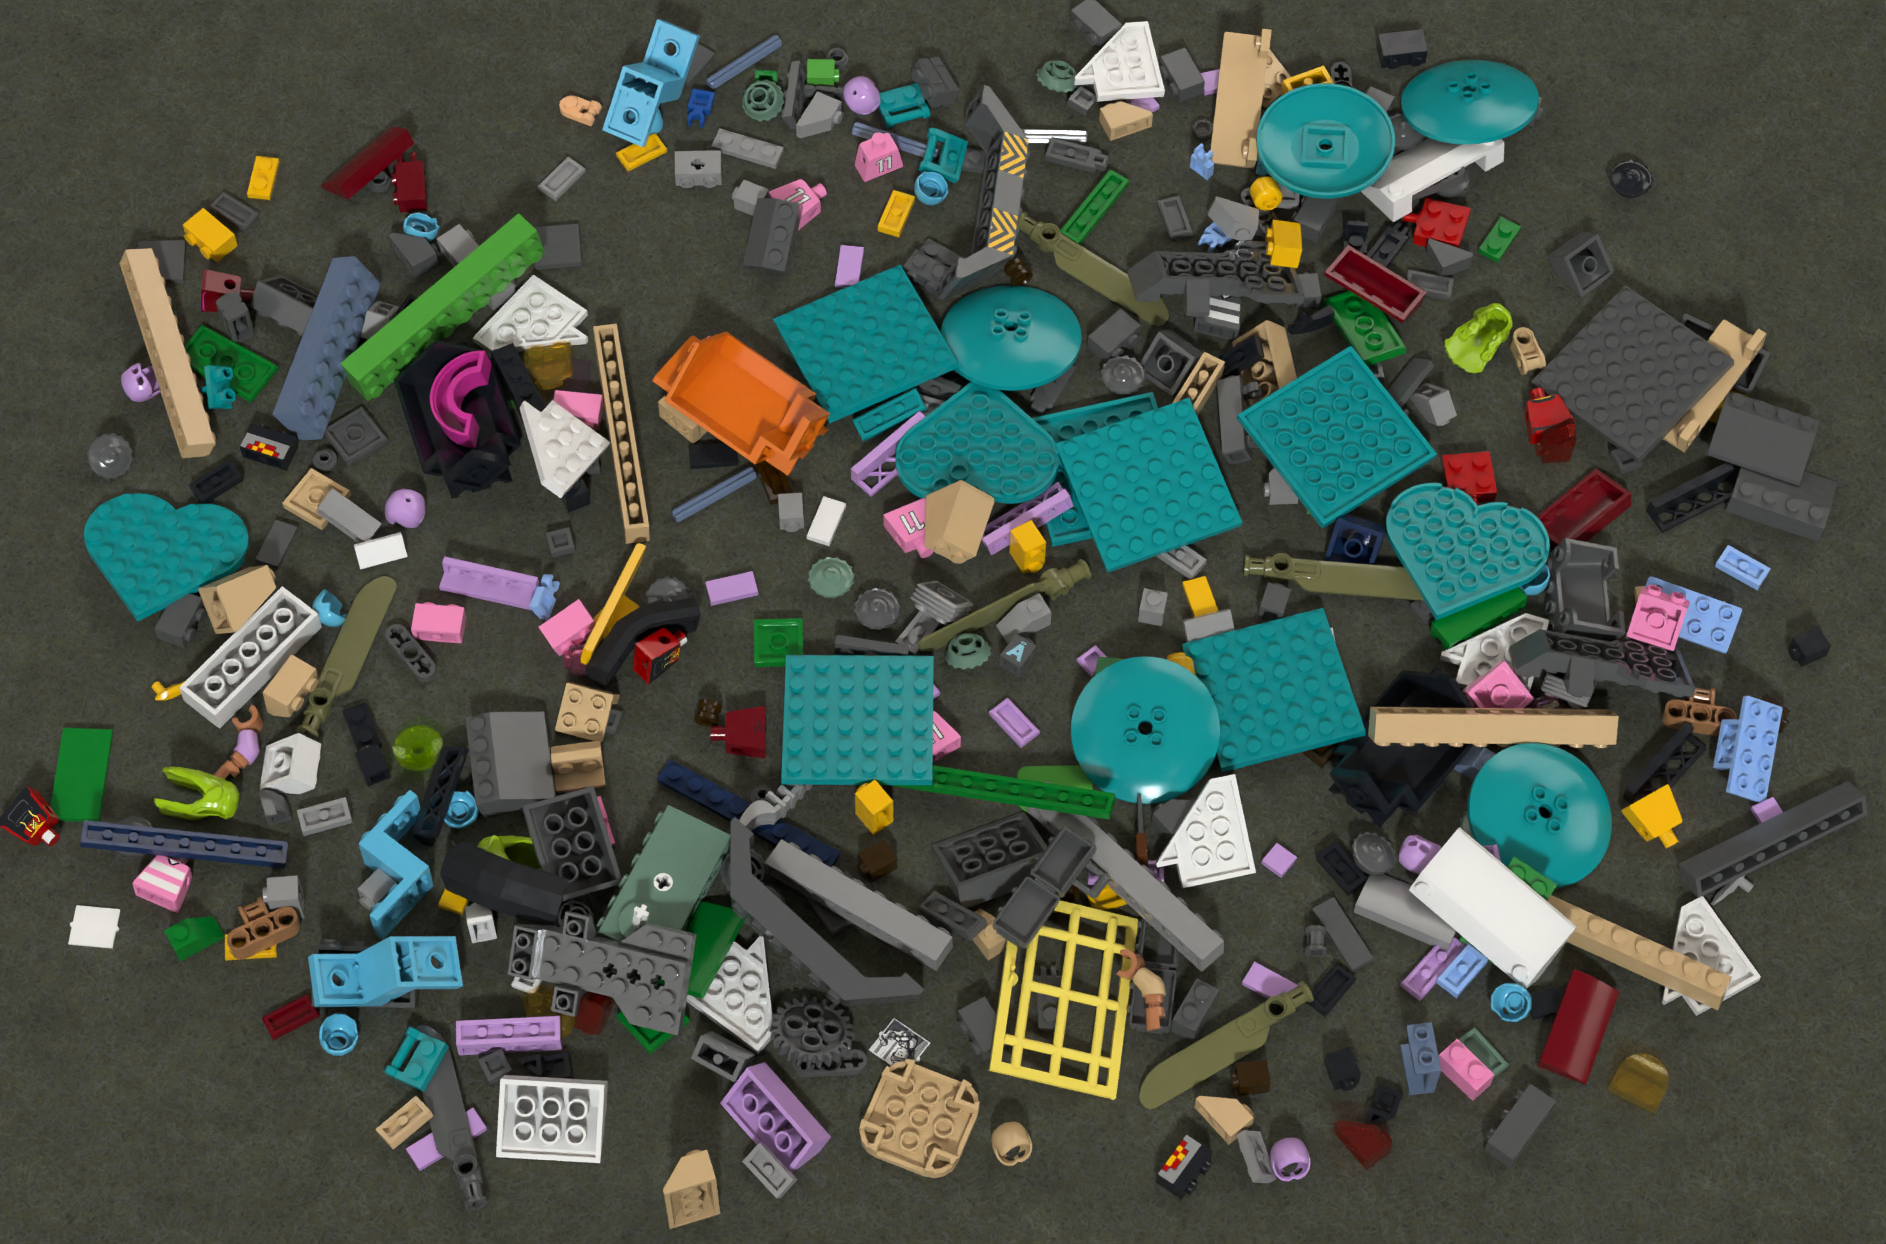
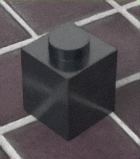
M1815 627L1793 637L1789 646V655L1793 661H1798L1800 666L1803 667L1827 656L1831 645L1820 628Z
M378 743L364 746L354 753L367 787L391 778L389 768Z
M1348 1047L1326 1054L1324 1065L1334 1090L1342 1088L1343 1091H1348L1355 1088L1360 1081L1361 1072L1351 1048Z

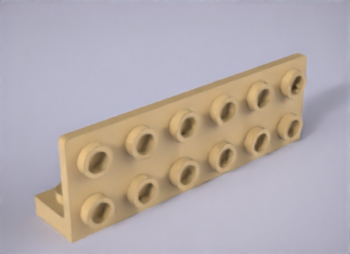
M1262 29L1261 36L1233 32L1224 33L1210 149L1213 152L1211 160L1214 164L1255 168L1257 161V130L1260 123L1266 64L1272 31L1270 29Z
M1722 320L1707 342L1734 359V366L1679 421L1663 440L1685 453L1763 347L1767 333L1758 329L1754 335L1748 334L1730 322Z

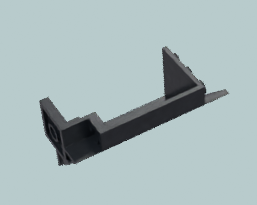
M435 340L394 379L423 473L443 476L451 499L458 497L463 491L469 489L474 493L491 488L490 484L497 481L512 482L513 480L508 468L511 465L509 456L521 446V442L491 353L485 351L492 363L488 385L478 386L470 390L461 404V410L472 414L480 427L476 449L468 448L455 443L444 433L432 412L430 392L436 376L446 364L465 353L482 350L469 348L467 342L452 344Z
M1434 668L1430 673L1402 670L1370 706L1472 708L1470 700L1463 694V689L1458 687L1456 679L1444 674L1437 668ZM1369 708L1361 717L1366 736L1339 742L1332 750L1339 763L1329 774L1334 783L1328 790L1333 794L1344 795L1348 805L1361 814L1367 812L1373 819L1374 824L1381 828L1398 807L1405 811L1417 812L1474 745L1463 743L1461 747L1450 746L1448 743H1439V746L1436 747L1426 746L1424 743H1415L1414 746H1402L1400 743H1391L1390 746L1376 745L1368 736Z

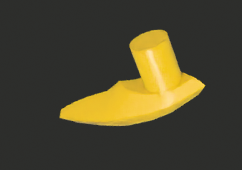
M159 681L155 682L152 685V689L157 694L155 700L163 701L179 696L181 694L179 687L184 682L174 684L168 688H164Z

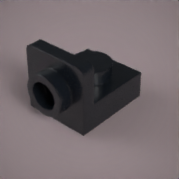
M1359 220L1345 222L1343 250L1347 245H1350L1364 255H1367L1368 222H1361Z

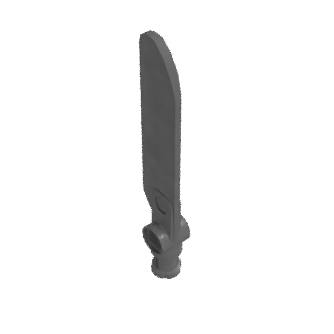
M426 1025L414 1027L419 1032L446 1043L443 1037L433 1028ZM416 1040L411 1047L413 1054L420 1043ZM448 1048L427 1088L422 1093L426 1107L433 1114L429 1121L436 1149L440 1155L453 1162V1169L457 1176L459 1189L463 1190L466 1200L464 1207L466 1210L474 1211L483 1208L488 1204V1201L483 1196L481 1188L483 1184L482 1171L479 1167L452 1055ZM473 1167L470 1172L462 1173L465 1168Z

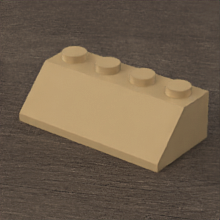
M1269 320L1264 321L1232 341L1233 347L1249 337L1256 335L1260 337L1265 357L1239 373L1246 385L1251 382H1258V388H1262L1263 397L1248 399V407L1253 406L1297 379L1286 330L1284 327Z
M693 1150L688 1152L686 1156L681 1157L663 1188L670 1229L720 1214L716 1177L707 1150Z

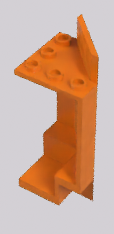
M727 331L702 340L694 335L690 336L655 375L652 381L668 393L664 401L752 463L757 464L766 460L787 476L794 470L799 457L803 459L814 447L817 436H823L829 430L823 425L830 413L813 402L817 395L815 392Z

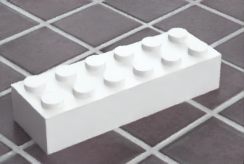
M282 586L179 687L183 700L220 729L284 665L291 654L295 655L322 628L318 613Z

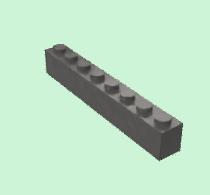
M1370 86L1366 95L1378 102L1389 116L1393 109L1395 96ZM1303 196L1300 203L1301 209L1294 212L1291 222L1300 223L1301 236L1317 243L1343 197L1322 199Z
M1849 781L1836 786L1679 863L1681 881L1693 894L1700 898L1868 815L1866 796Z

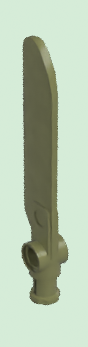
M1027 212L1021 214L1017 222L1019 230L1029 235L1030 240L1037 243L1042 251L1052 252L1055 264L1059 269L1149 324L1160 327L1167 323L1169 319L1168 309L1161 297L1159 301H1136L1128 274L1061 234L1055 224L1042 221L1037 222L1030 218Z
M1278 553L1273 557L1266 556L1265 559L1250 558L1249 555L1245 556V577H1248L1249 574L1263 575L1264 578L1273 579L1279 583L1293 580L1303 590L1308 592L1424 601L1404 567L1294 559L1285 553ZM1277 567H1284L1285 570H1278Z
M1079 559L1077 564L1067 569L1065 567L1059 570L1058 568H1051L1040 576V582L1032 583L922 638L918 642V647L924 652L940 649L948 645L956 636L972 633L1006 616L1018 603L1039 593L1042 598L1049 596L1051 600L1055 601L1057 600L1056 597L1068 594L1075 583L1083 579H1090V569L1082 559Z
M387 576L376 578L366 584L355 597L318 679V684L314 691L309 694V702L304 711L305 718L302 725L298 726L297 733L316 740L319 735L317 731L321 723H324L327 716L332 712L335 697L351 691L354 687L395 594L397 584L394 579ZM317 702H324L325 704H324V705H317L316 703H317Z
M1300 981L1294 989L1287 993L1283 991L1276 996L1270 997L1267 1001L1155 1066L1146 1076L1140 1088V1103L1147 1109H1155L1263 1046L1271 1025L1281 1022L1284 1018L1296 1012L1295 1008L1305 1002L1314 1001L1309 987L1304 981ZM1272 1004L1278 1005L1281 1008V1014L1273 1015L1269 1011V1006Z

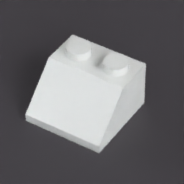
M297 733L267 745L259 790L302 794L315 789L321 743Z

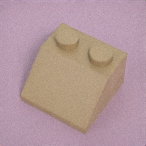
M291 654L263 691L267 712L273 716L290 717L294 711H298L304 703L305 696L308 692H313L318 684L316 668Z

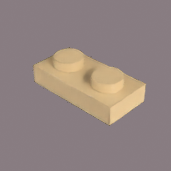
M415 1096L375 1130L394 1150L431 1119L433 1114Z

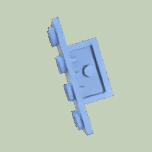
M1652 576L1648 578L1645 587L1656 585L1662 589L1663 593L1671 595L1672 592H1678L1686 596L1685 600L1690 601L1678 636L1679 638L1724 654L1727 653L1742 612L1741 608Z
M1744 696L1739 719H1722L1713 768L1730 770L1726 788L1727 793L1758 803L1766 800L1782 707L1751 696Z

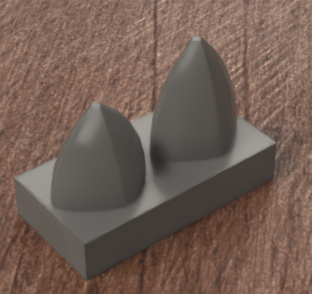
M938 376L912 389L916 388L921 395L947 401L960 391L962 386L959 378L947 380Z

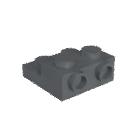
M928 238L919 251L915 250L903 265V270L911 283L918 282L929 293L935 294L939 292L942 276L958 257L965 258Z

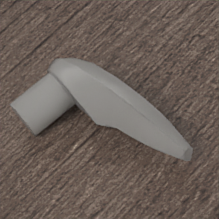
M1742 876L1724 885L1715 895L1711 904H1717L1728 894L1734 892L1738 886L1748 893L1754 885Z

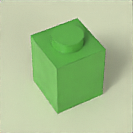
M835 59L807 60L808 84H813V86H817V84L835 86V82H839V69H835Z

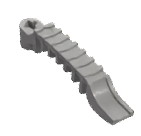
M781 785L777 789L776 795L769 791L765 795L764 800L753 802L745 810L739 821L750 831L761 825H774L780 818L786 817L787 811L795 807L796 802L804 797V793L810 790L812 785H786L787 788Z

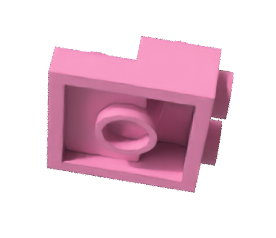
M1656 585L1642 586L1626 636L1674 651L1690 601L1685 600L1686 596L1678 592H1672L1671 595L1663 593L1662 589Z
M1503 660L1484 676L1480 675L1462 690L1463 694L1470 700L1472 708H1524L1534 700L1529 691Z

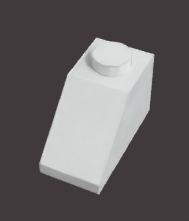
M477 903L465 907L472 943L497 939L492 909Z

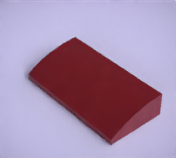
M395 126L389 127L321 184V187L326 191L349 200L415 144L408 130Z
M1347 245L1324 273V276L1401 323L1408 320L1423 303L1427 293L1350 245Z
M1595 469L1537 516L1548 533L1550 548L1553 550L1565 538L1584 542L1589 541L1631 506V493L1599 470Z
M1574 969L1569 976L1537 1066L1586 1085L1619 992L1606 983Z

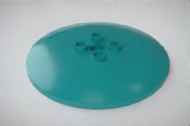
M1461 60L1432 67L1410 81L1401 97L1403 117L1414 130L1428 138L1452 144H1481L1506 138L1527 126L1535 117L1539 107L1538 90L1527 75L1511 66L1486 60Z
M1311 84L1285 93L1267 108L1257 130V152L1268 174L1285 188L1313 198H1340L1368 188L1379 180L1388 169L1395 149L1394 128L1385 110L1378 102L1365 93L1339 84ZM1327 144L1331 146V148L1328 150H1323L1319 146Z
M994 286L969 294L950 309L941 327V334L958 362L959 368L954 370L973 383L998 390H1026L1054 381L1067 372L1074 364L1081 348V328L1073 311L1055 296L1026 286ZM1007 328H1015L1016 330H1015V331H1008V330H1006V329H1007Z
M1143 656L1124 659L1100 671L1089 681L1079 695L1071 720L1073 750L1085 775L1100 790L1115 793L1117 799L1138 804L1137 795H1141L1142 804H1157L1175 799L1191 790L1210 769L1215 759L1220 739L1218 711L1205 685L1197 676L1183 666L1157 657ZM1142 722H1148L1152 725L1153 729L1150 734L1143 735L1138 731V726Z
M1525 743L1508 747L1494 755L1482 766L1471 785L1467 803V814L1473 839L1481 846L1497 844L1501 863L1508 867L1513 857L1517 856L1559 884L1556 888L1558 889L1572 885L1586 877L1604 857L1612 830L1611 810L1607 796L1594 773L1582 761L1565 750L1540 743ZM1539 807H1545L1549 811V818H1543L1539 814Z

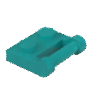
M917 83L879 93L880 105L878 109L887 129L894 127V124L923 117V119L930 117L929 107L925 103ZM917 106L919 107V109H915L912 111L904 112L893 116L890 115L891 113H895L898 111L906 110Z
M936 128L928 129V142L923 161L919 165V171L922 173L924 171L936 172L942 175L945 180L957 183L968 141ZM937 141H940L943 144L938 164H934L932 160Z
M408 1027L405 1032L406 1037L390 1066L387 1065L383 1073L424 1092L449 1046L438 1039ZM415 1040L420 1042L404 1072L399 1071Z

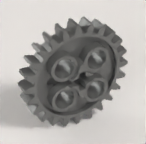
M803 996L802 1002L793 998L792 1005L784 1002L783 1008L778 1007L776 1014H773L769 1030L771 1032L770 1040L774 1041V1048H780L779 1055L788 1054L787 1061H791L794 1058L797 1059L798 1066L802 1062H806L807 1068H810L812 1063H815L820 1068L822 1062L827 1066H831L832 1060L838 1063L840 1056L846 1057L847 1050L851 1049L854 1033L852 1032L853 1024H849L850 1017H843V1009L836 1011L834 1003L827 1006L826 999L818 1003L816 997H813L812 1002H808L805 996Z

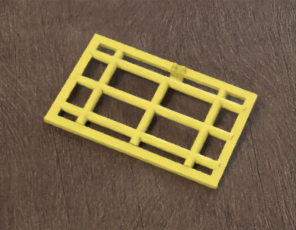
M1060 900L1054 911L1070 914L1068 931L1042 926L1027 947L1015 1035L1005 1034L1011 989L1018 982V976L1014 972L1017 946L1007 940L989 1071L1115 1100L1131 980L1120 977L1117 1001L1108 999L1114 953L1121 955L1120 950L1122 949L1135 951L1139 919ZM1080 917L1107 923L1106 939L1102 940L1078 934ZM1117 926L1126 928L1124 945L1115 943ZM1039 935L1066 941L1060 987L1033 981ZM1076 944L1104 950L1098 996L1070 990ZM1122 957L1121 971H1128L1130 969L1131 959ZM1031 991L1059 998L1053 1045L1025 1038ZM1069 1000L1097 1007L1091 1053L1063 1047ZM1107 1009L1116 1011L1110 1058L1101 1056ZM1004 1044L1013 1046L1011 1064L1001 1062ZM1023 1048L1050 1054L1049 1073L1022 1067ZM1061 1057L1088 1063L1087 1082L1059 1075ZM1099 1066L1108 1068L1106 1086L1097 1084Z

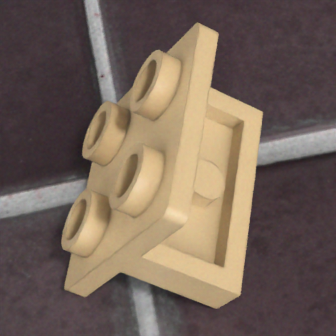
M600 741L551 747V760L557 793L577 791L594 786V788L605 787Z

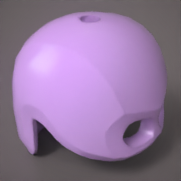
M854 77L845 84L843 97L846 105L854 113L867 115L875 111L880 105L879 91L875 87V83L868 77Z
M137 363L121 375L123 390L132 401H147L160 393L152 366L141 370L140 363Z
M397 490L386 501L385 517L393 525L397 522L406 528H416L424 519L426 511L425 500L421 494L414 490Z
M1409 835L1405 838L1400 848L1399 862L1407 870L1420 874L1440 851L1441 846L1419 835Z
M1284 1138L1272 1146L1270 1153L1271 1165L1278 1179L1282 1181L1298 1180L1308 1173L1311 1164L1310 1156L1305 1144L1300 1139ZM1292 1163H1298L1295 1170L1302 1169L1297 1175L1294 1172L1290 1173V1176H1284L1281 1173L1284 1171V1167Z

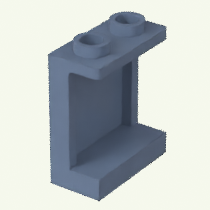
M1432 1022L1407 1025L1406 1032L1409 1044H1402L1399 1048L1408 1094L1434 1093L1441 1073Z

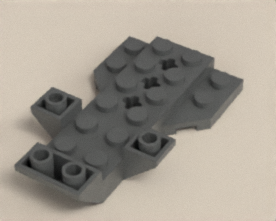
M1239 241L1235 244L1234 249L1231 251L1226 250L1224 253L1154 251L1128 269L1127 273L1136 301H1159L1160 294H1183L1182 305L1185 314L1192 317L1209 316L1210 295L1247 296L1256 302L1265 304H1303L1305 298L1295 268L1270 265V255H1266L1268 242Z
M1539 629L1509 646L1508 649L1516 674L1525 678H1530L1531 676L1540 677L1542 669L1550 673H1566L1563 681L1566 691L1577 698L1583 696L1592 697L1594 680L1604 682L1605 680L1613 681L1622 686L1636 685L1653 693L1666 692L1676 697H1693L1695 686L1677 643L1674 651L1627 636L1624 637L1622 642L1617 640L1609 642Z
M566 911L563 928L552 925L516 924L514 926L508 975L527 980L540 979L558 984L554 987L551 1008L553 1012L577 1016L589 991L613 997L630 1024L678 1036L682 1033L696 934L647 923L619 942L598 937L591 916ZM610 965H614L613 968L617 969L616 973L612 972ZM635 970H638L637 974L641 975L640 979H637L634 975ZM659 976H662L661 980H664L665 984H660L658 981Z

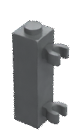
M1240 375L1228 376L1225 379L1217 380L1222 454L1229 464L1253 460L1252 448L1259 447L1236 418L1239 413L1249 408L1248 399L1263 397L1262 388H1258V382H1251L1246 385Z

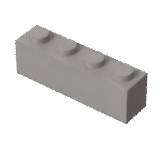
M460 224L437 238L439 250L454 267L479 247L475 242L473 234L469 230L465 231ZM514 280L507 285L504 291L490 297L488 305L492 310L506 303L515 294L516 283Z

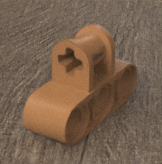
M1695 687L1693 697L1687 696V701L1679 699L1668 701L1661 719L1663 724L1671 729L1679 730L1687 722L1694 727V733L1719 736L1721 727L1719 721L1722 719H1737L1732 709L1714 705L1715 688L1708 690ZM1670 713H1676L1678 717L1672 716ZM1698 716V717L1702 718L1703 721H1699V720L1695 719L1694 717Z
M260 896L256 902L245 907H237L244 925L232 930L228 934L227 944L233 957L237 959L251 957L298 934L300 922L297 913L293 908L286 906L269 913ZM287 919H292V920H293V921H292L290 924H288V925H283V924H282L283 921H285V920H287ZM263 930L269 931L268 934L264 936L258 935ZM245 941L243 946L235 947L237 942Z

